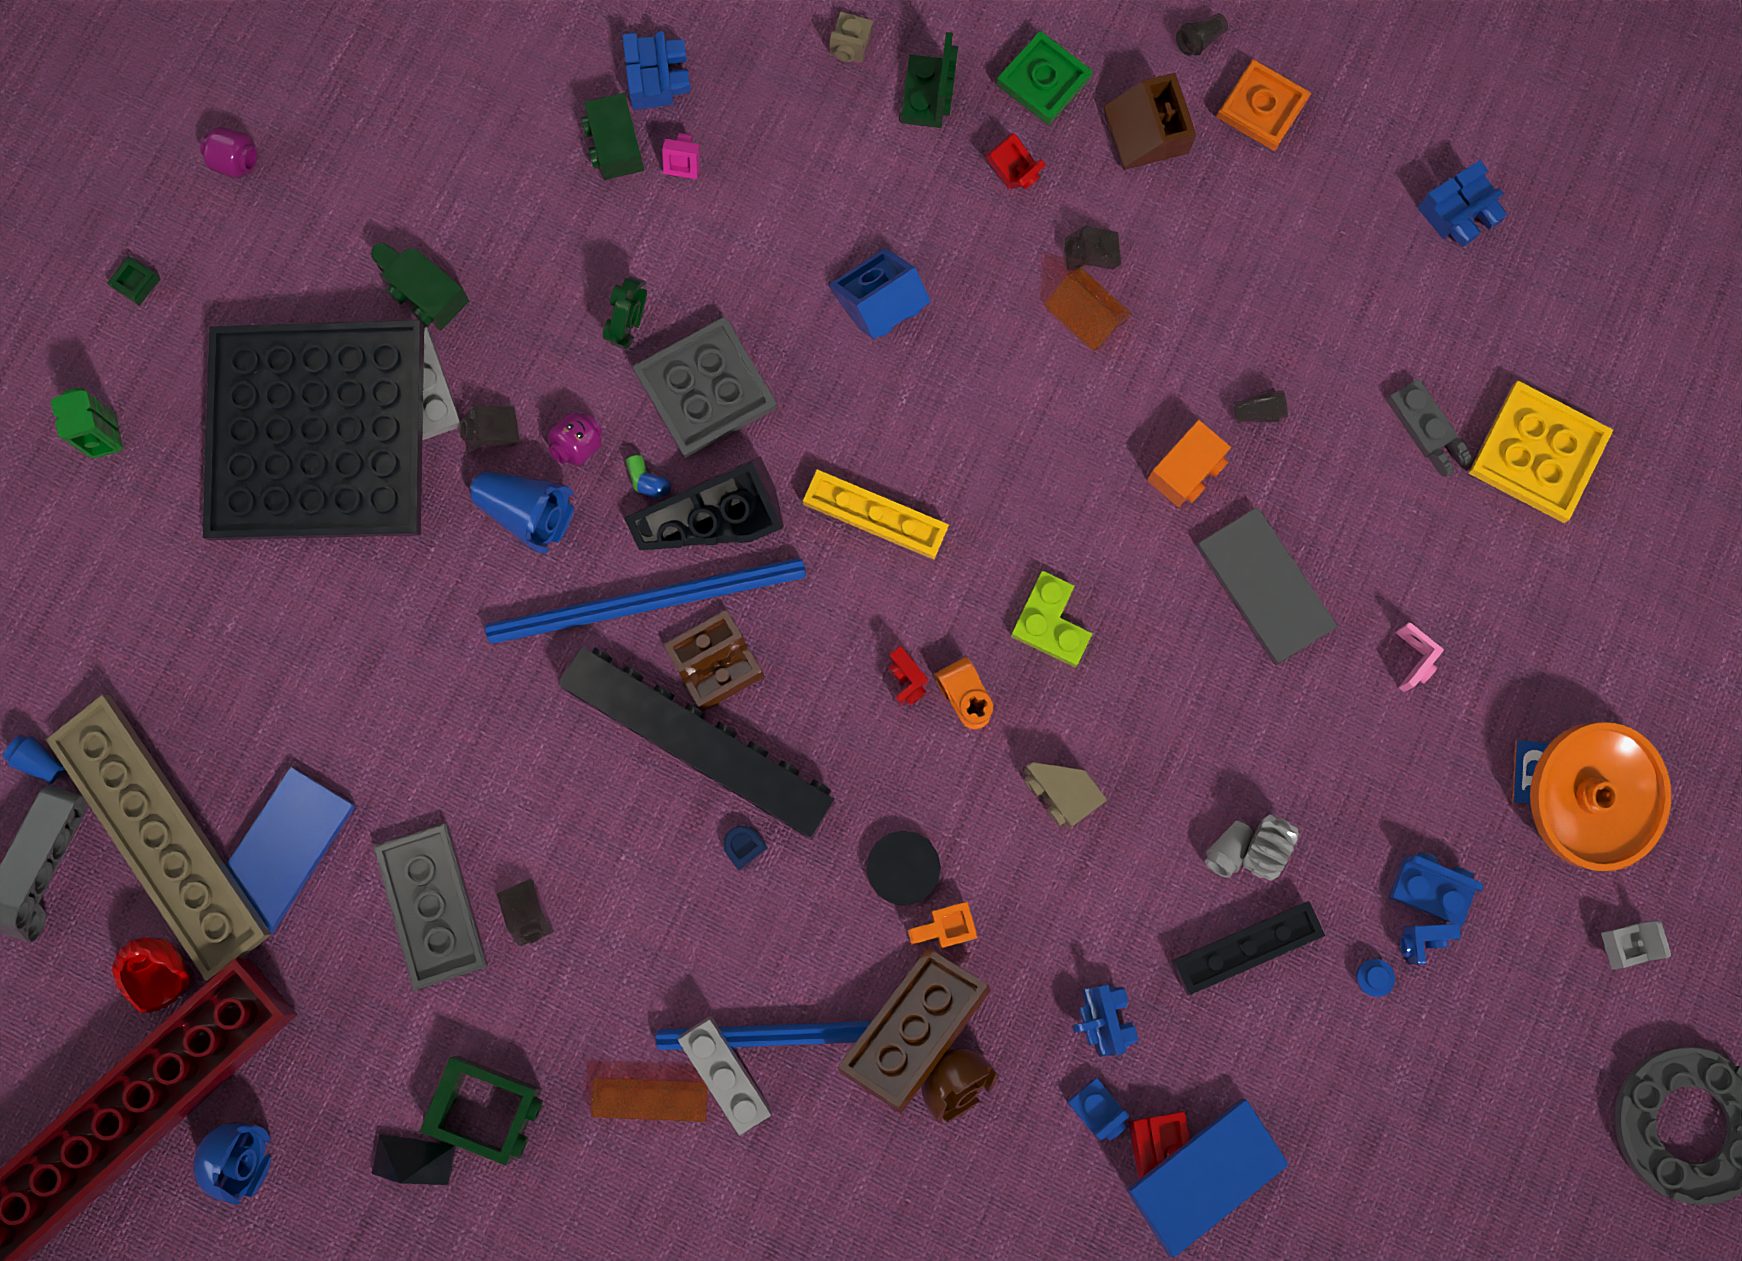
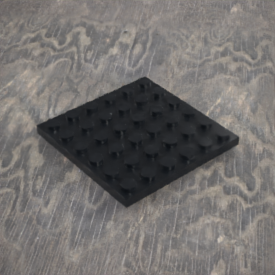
M421 320L210 326L203 538L206 540L421 535L424 323Z

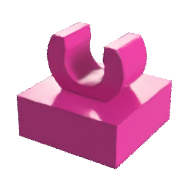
M679 133L677 140L665 139L662 148L663 174L692 179L698 178L700 171L699 144L691 143L693 135Z

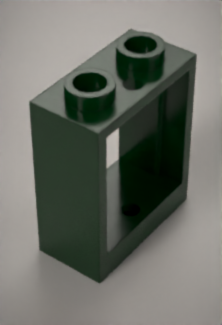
M461 1056L450 1057L419 1132L506 1166L513 1162L514 1157L520 1159L525 1150L529 1137L523 1134L529 1120L535 1122L539 1115L543 1099L538 1097L542 1088ZM466 1075L523 1096L502 1149L445 1127Z

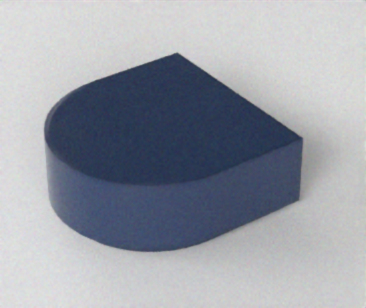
M743 825L729 830L723 842L726 855L738 871L768 849L754 829Z

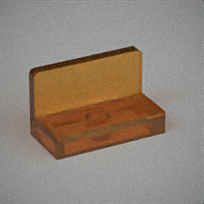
M1082 267L1067 274L1045 303V307L1093 351L1099 349L1112 331L1123 325L1132 315L1127 308Z

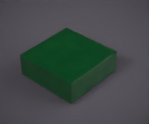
M128 256L107 284L140 306L160 281V278L157 274Z

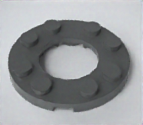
M1675 1047L1648 1056L1629 1073L1622 1084L1616 1101L1615 1131L1618 1144L1626 1162L1647 1186L1665 1197L1696 1205L1722 1203L1742 1193L1741 1066L1735 1065L1727 1058L1711 1050ZM1681 1087H1696L1707 1091L1719 1102L1726 1115L1727 1134L1724 1145L1714 1157L1702 1163H1687L1675 1158L1665 1149L1657 1134L1656 1115L1658 1109L1663 1105L1664 1098L1670 1092Z

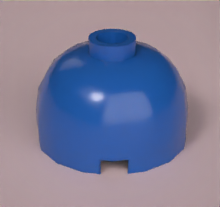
M230 1122L215 1127L203 1138L195 1152L193 1172L196 1183L206 1195L216 1200L237 1205L242 1203L239 1200L243 1196L252 1197L258 1191L265 1180L271 1163V1155L264 1156L266 1150L265 1142L271 1144L270 1136L265 1128L244 1122Z

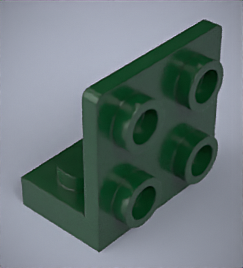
M946 32L943 58L909 54L901 115L902 124L941 128L943 115L950 116L958 46L952 45V32Z

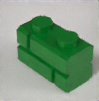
M71 388L65 390L63 395L56 396L51 400L53 414L57 418L55 424L58 437L88 458L102 457L120 452L123 449L121 435L117 431L119 426L116 413L93 397L88 391L83 388Z

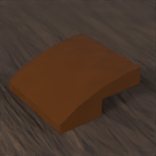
M727 609L663 644L699 710L702 712L765 677Z

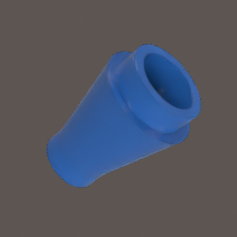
M18 735L8 745L2 756L3 759L8 761V767L42 779L49 784H53L64 771L63 765L33 736Z

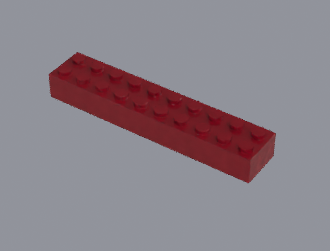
M234 958L0 1169V1261H28L298 1015L250 959Z

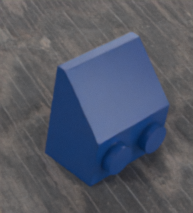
M886 248L829 284L832 293L856 326L873 340L888 334L895 325L904 319L916 316L924 306L931 302L916 268Z

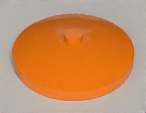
M1607 722L1579 724L1557 736L1539 758L1533 773L1530 789L1532 816L1535 826L1546 845L1558 857L1571 865L1595 871H1614L1628 867L1642 859L1652 850L1667 825L1671 808V784L1667 768L1653 744L1634 729L1621 724Z

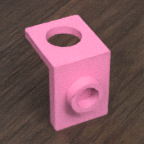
M1410 622L1400 627L1396 634L1424 656L1398 687L1403 692L1415 687L1419 681L1424 684L1437 670L1438 667L1433 663L1444 651L1442 647ZM1411 635L1417 637L1421 642L1417 641Z

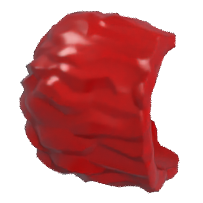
M142 936L140 939L129 940L126 946L120 947L119 952L115 953V960L111 971L116 983V989L141 1013L158 1012L162 1008H167L170 1003L177 1001L178 996L190 984V975L186 971L182 955L176 946L167 939L146 938Z

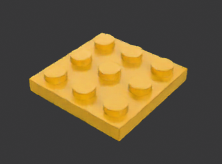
M1517 380L1512 385L1468 474L1565 523L1570 520L1613 429Z

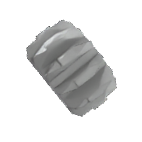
M1271 814L1263 818L1248 845L1243 858V867L1250 870L1252 874L1270 881L1279 877L1298 840V828L1291 825L1289 821L1281 817L1277 818Z

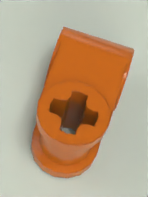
M965 656L934 673V678L947 701L950 702L961 723L973 730L985 727L993 712V702L969 658ZM973 703L976 708L983 707L981 717H978L976 713L968 714L970 704Z

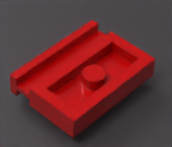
M1184 1111L1128 1121L1139 1179L1190 1140Z

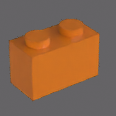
M1198 420L1154 468L1147 481L1178 508L1186 500L1193 503L1206 488L1202 484L1209 474L1215 478L1229 463L1224 457L1232 447Z

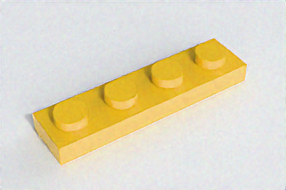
M816 470L803 499L804 506L935 560L949 527V524L820 470Z

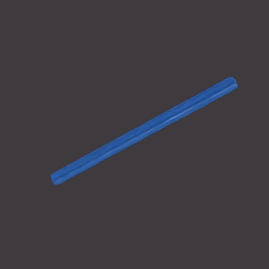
M796 558L487 623L485 625L486 637L490 643L494 644L798 580L806 577L805 565L802 558Z

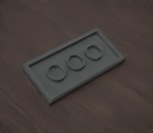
M1258 507L1196 545L1275 666L1338 627Z
M444 823L373 846L413 991L489 967L449 825Z

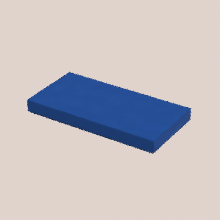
M292 767L226 864L227 869L271 934L274 933L356 807Z
M1241 1099L1136 1181L1126 1191L1168 1256L1175 1258L1285 1169L1289 1163L1246 1099Z

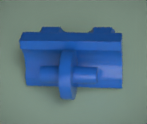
M1102 985L1082 990L1086 1006L1079 1007L1082 1022L1072 1025L1074 1033L1085 1031L1088 1045L1096 1044L1099 1057L1126 1053V1047L1137 1042L1138 1035L1132 1022L1119 1024L1115 1010L1127 1007L1128 998L1125 988Z

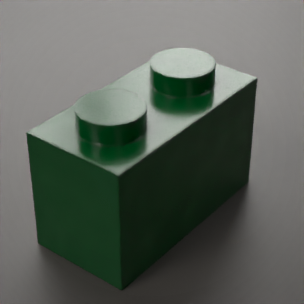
M625 93L584 102L587 116L581 117L586 138L593 136L595 147L589 148L594 169L601 167L604 180L644 171Z

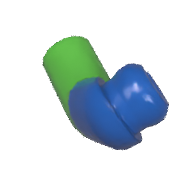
M642 455L631 456L625 460L633 488L638 493L653 499L667 496L670 493V481L666 477L659 478L648 473Z

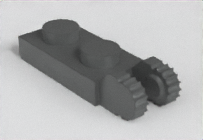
M1420 379L1387 398L1388 404L1425 458H1429L1442 477H1448L1454 472L1451 461H1449L1445 452L1440 450L1444 446L1447 447L1460 466H1466L1471 463L1472 457L1466 445L1458 439L1459 436Z

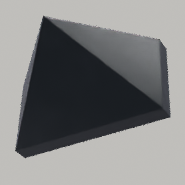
M379 1134L372 1174L400 1184L449 1185L456 1146Z

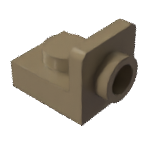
M840 12L835 32H832L830 36V55L844 62L856 61L862 63L873 29V20Z

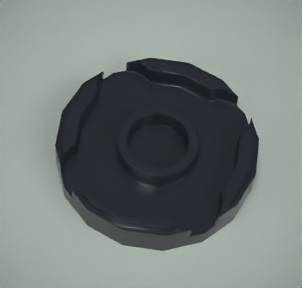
M899 831L887 834L876 842L869 854L866 870L869 884L879 897L890 904L906 906L919 903L932 893L939 881L941 865L938 853L929 840L918 833Z

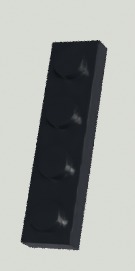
M1306 901L1171 961L1186 994L1192 995L1322 938L1325 934L1310 901Z

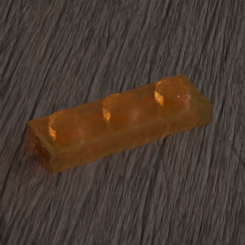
M594 1077L591 1117L706 1122L709 1088L705 1082Z

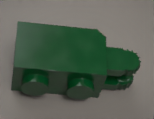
M381 242L380 244L376 243L373 249H371V257L383 272L381 275L388 285L385 291L400 305L406 301L414 309L411 313L418 320H421L426 327L432 323L442 331L469 302L463 288L418 250L405 249L400 255L392 247Z

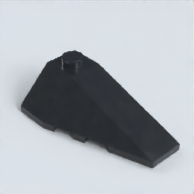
M761 456L722 472L624 518L639 551L680 548L690 545L705 544L707 546L730 542L747 543L784 527L776 488Z

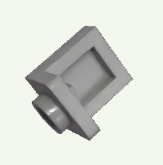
M1659 920L1630 924L1601 932L1612 970L1626 968L1646 961L1665 959L1671 956L1663 925Z

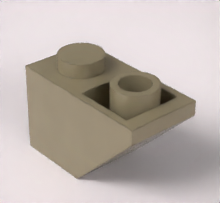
M1035 762L1028 765L1024 770L1027 775L1024 778L1027 787L1036 797L1040 794L1049 804L1046 811L1051 819L1059 827L1064 824L1067 830L1107 801L1085 770Z

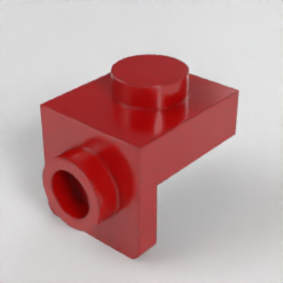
M1015 133L1009 134L985 155V158L1008 189L1018 187L1026 189L1040 178L1038 172L1046 166L1042 159L1034 161Z

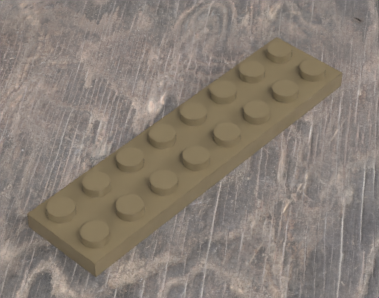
M102 694L46 739L206 981L211 980L234 958H243L272 935L111 695Z

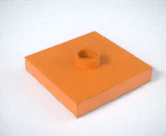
M1252 59L1218 111L1216 118L1275 151L1309 99L1311 92Z

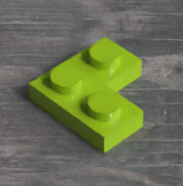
M1042 571L1011 637L1076 668L1093 633L1060 618L1075 586Z

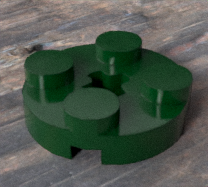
M629 276L625 278L622 286L617 284L614 286L610 297V305L614 306L612 318L606 321L603 329V339L610 341L611 345L627 349L632 344L635 337L629 336L630 330L633 327L639 328L645 309L647 290L641 288L647 284L645 280Z

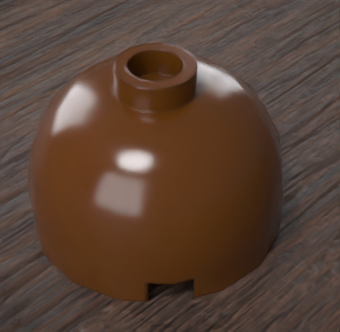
M968 1048L952 1049L944 1054L922 1084L923 1101L938 1123H941L942 1118L945 1122H950L980 1102L976 1096L983 1087L988 1093L998 1080V1073L981 1054Z

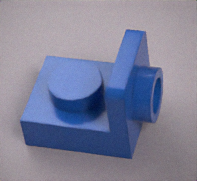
M1460 924L1403 927L1404 934L1400 937V949L1403 957L1407 958L1408 964H1426L1425 948L1449 947L1448 940L1461 939Z
M1096 1077L1066 1101L1095 1138L1100 1141L1105 1137L1110 1141L1126 1128L1124 1121L1130 1115L1125 1109L1120 1107Z

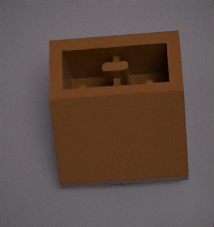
M1176 72L1143 80L1106 104L1103 108L1123 170L1189 154L1196 137V132Z

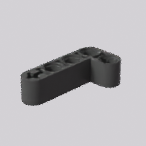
M50 785L45 786L38 794L0 865V934L30 943L40 936L45 925L46 913L39 905V902L85 815L87 801L83 795Z

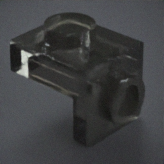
M1085 225L1067 236L1064 240L1067 270L1075 271L1084 265L1113 270L1121 265L1118 232Z
M473 406L460 422V436L462 440H465L467 451H476L481 445H515L520 440L515 407Z
M532 878L497 893L506 928L519 946L537 942L542 937L553 932L552 924L545 915L537 886Z

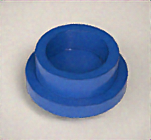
M1369 959L1359 966L1356 980L1359 988L1365 994L1372 997H1382L1393 989L1395 974L1387 962L1380 959Z

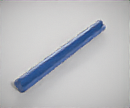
M872 1021L718 1028L731 1047L856 1043ZM690 1028L659 1029L656 1032L657 1049H683L678 1042V1036Z

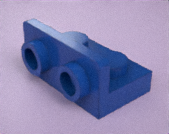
M1418 852L1417 855L1403 857L1389 898L1446 923L1460 924V927H1463L1475 892H1481L1484 884L1474 880L1475 874L1466 869L1453 867L1450 870L1439 865L1440 859L1433 855Z

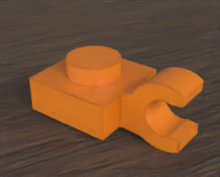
M968 901L931 911L933 923L907 930L911 945L938 938L940 949L978 938Z

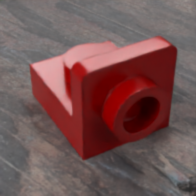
M899 646L889 654V661L892 665L888 669L901 685L907 682L909 686L895 697V702L899 707L906 702L912 706L927 693L924 687L928 685L929 679L905 650Z

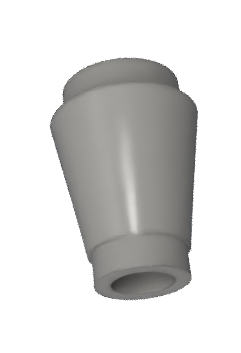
M1234 821L1232 826L1206 851L1207 858L1204 861L1206 866L1214 873L1225 878H1230L1233 873H1237L1254 833L1253 830L1240 821Z

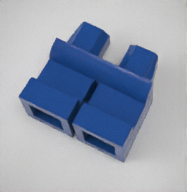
M664 31L657 32L654 37L637 38L636 33L622 34L629 94L633 110L674 104L673 95L691 92L688 69L673 71L669 69V64L687 62L684 39L665 40Z
M1481 160L1429 192L1417 207L1442 239L1451 234L1462 247L1472 242L1481 234V231L1472 220L1479 217L1486 228L1491 230L1507 216L1503 206L1498 201L1504 192L1499 188H1493L1485 176L1488 169Z

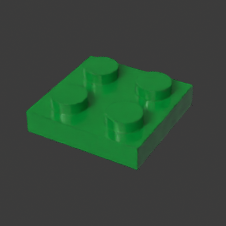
M1040 30L1000 74L996 85L1047 125H1050L1092 78L1093 70Z

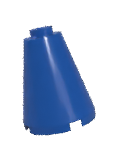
M485 471L481 475L476 476L470 485L472 502L535 552L547 553L550 551L546 546L551 541L558 543L570 524L574 506L568 504L569 495L574 497V494L564 484Z

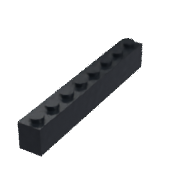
M581 647L558 683L563 690L808 839H813L834 804V798L829 796L832 791L830 788L814 779L810 784L797 777L800 771L783 760L777 765L767 759L766 756L769 752L756 743L750 741L746 746L735 739L737 733L728 726L718 722L717 726L714 727L703 719L706 716L704 712L687 703L685 708L672 701L675 697L674 694L657 684L654 689L643 684L642 680L644 677L630 667L625 666L623 670H620L610 664L613 658L602 650L594 647L592 652Z

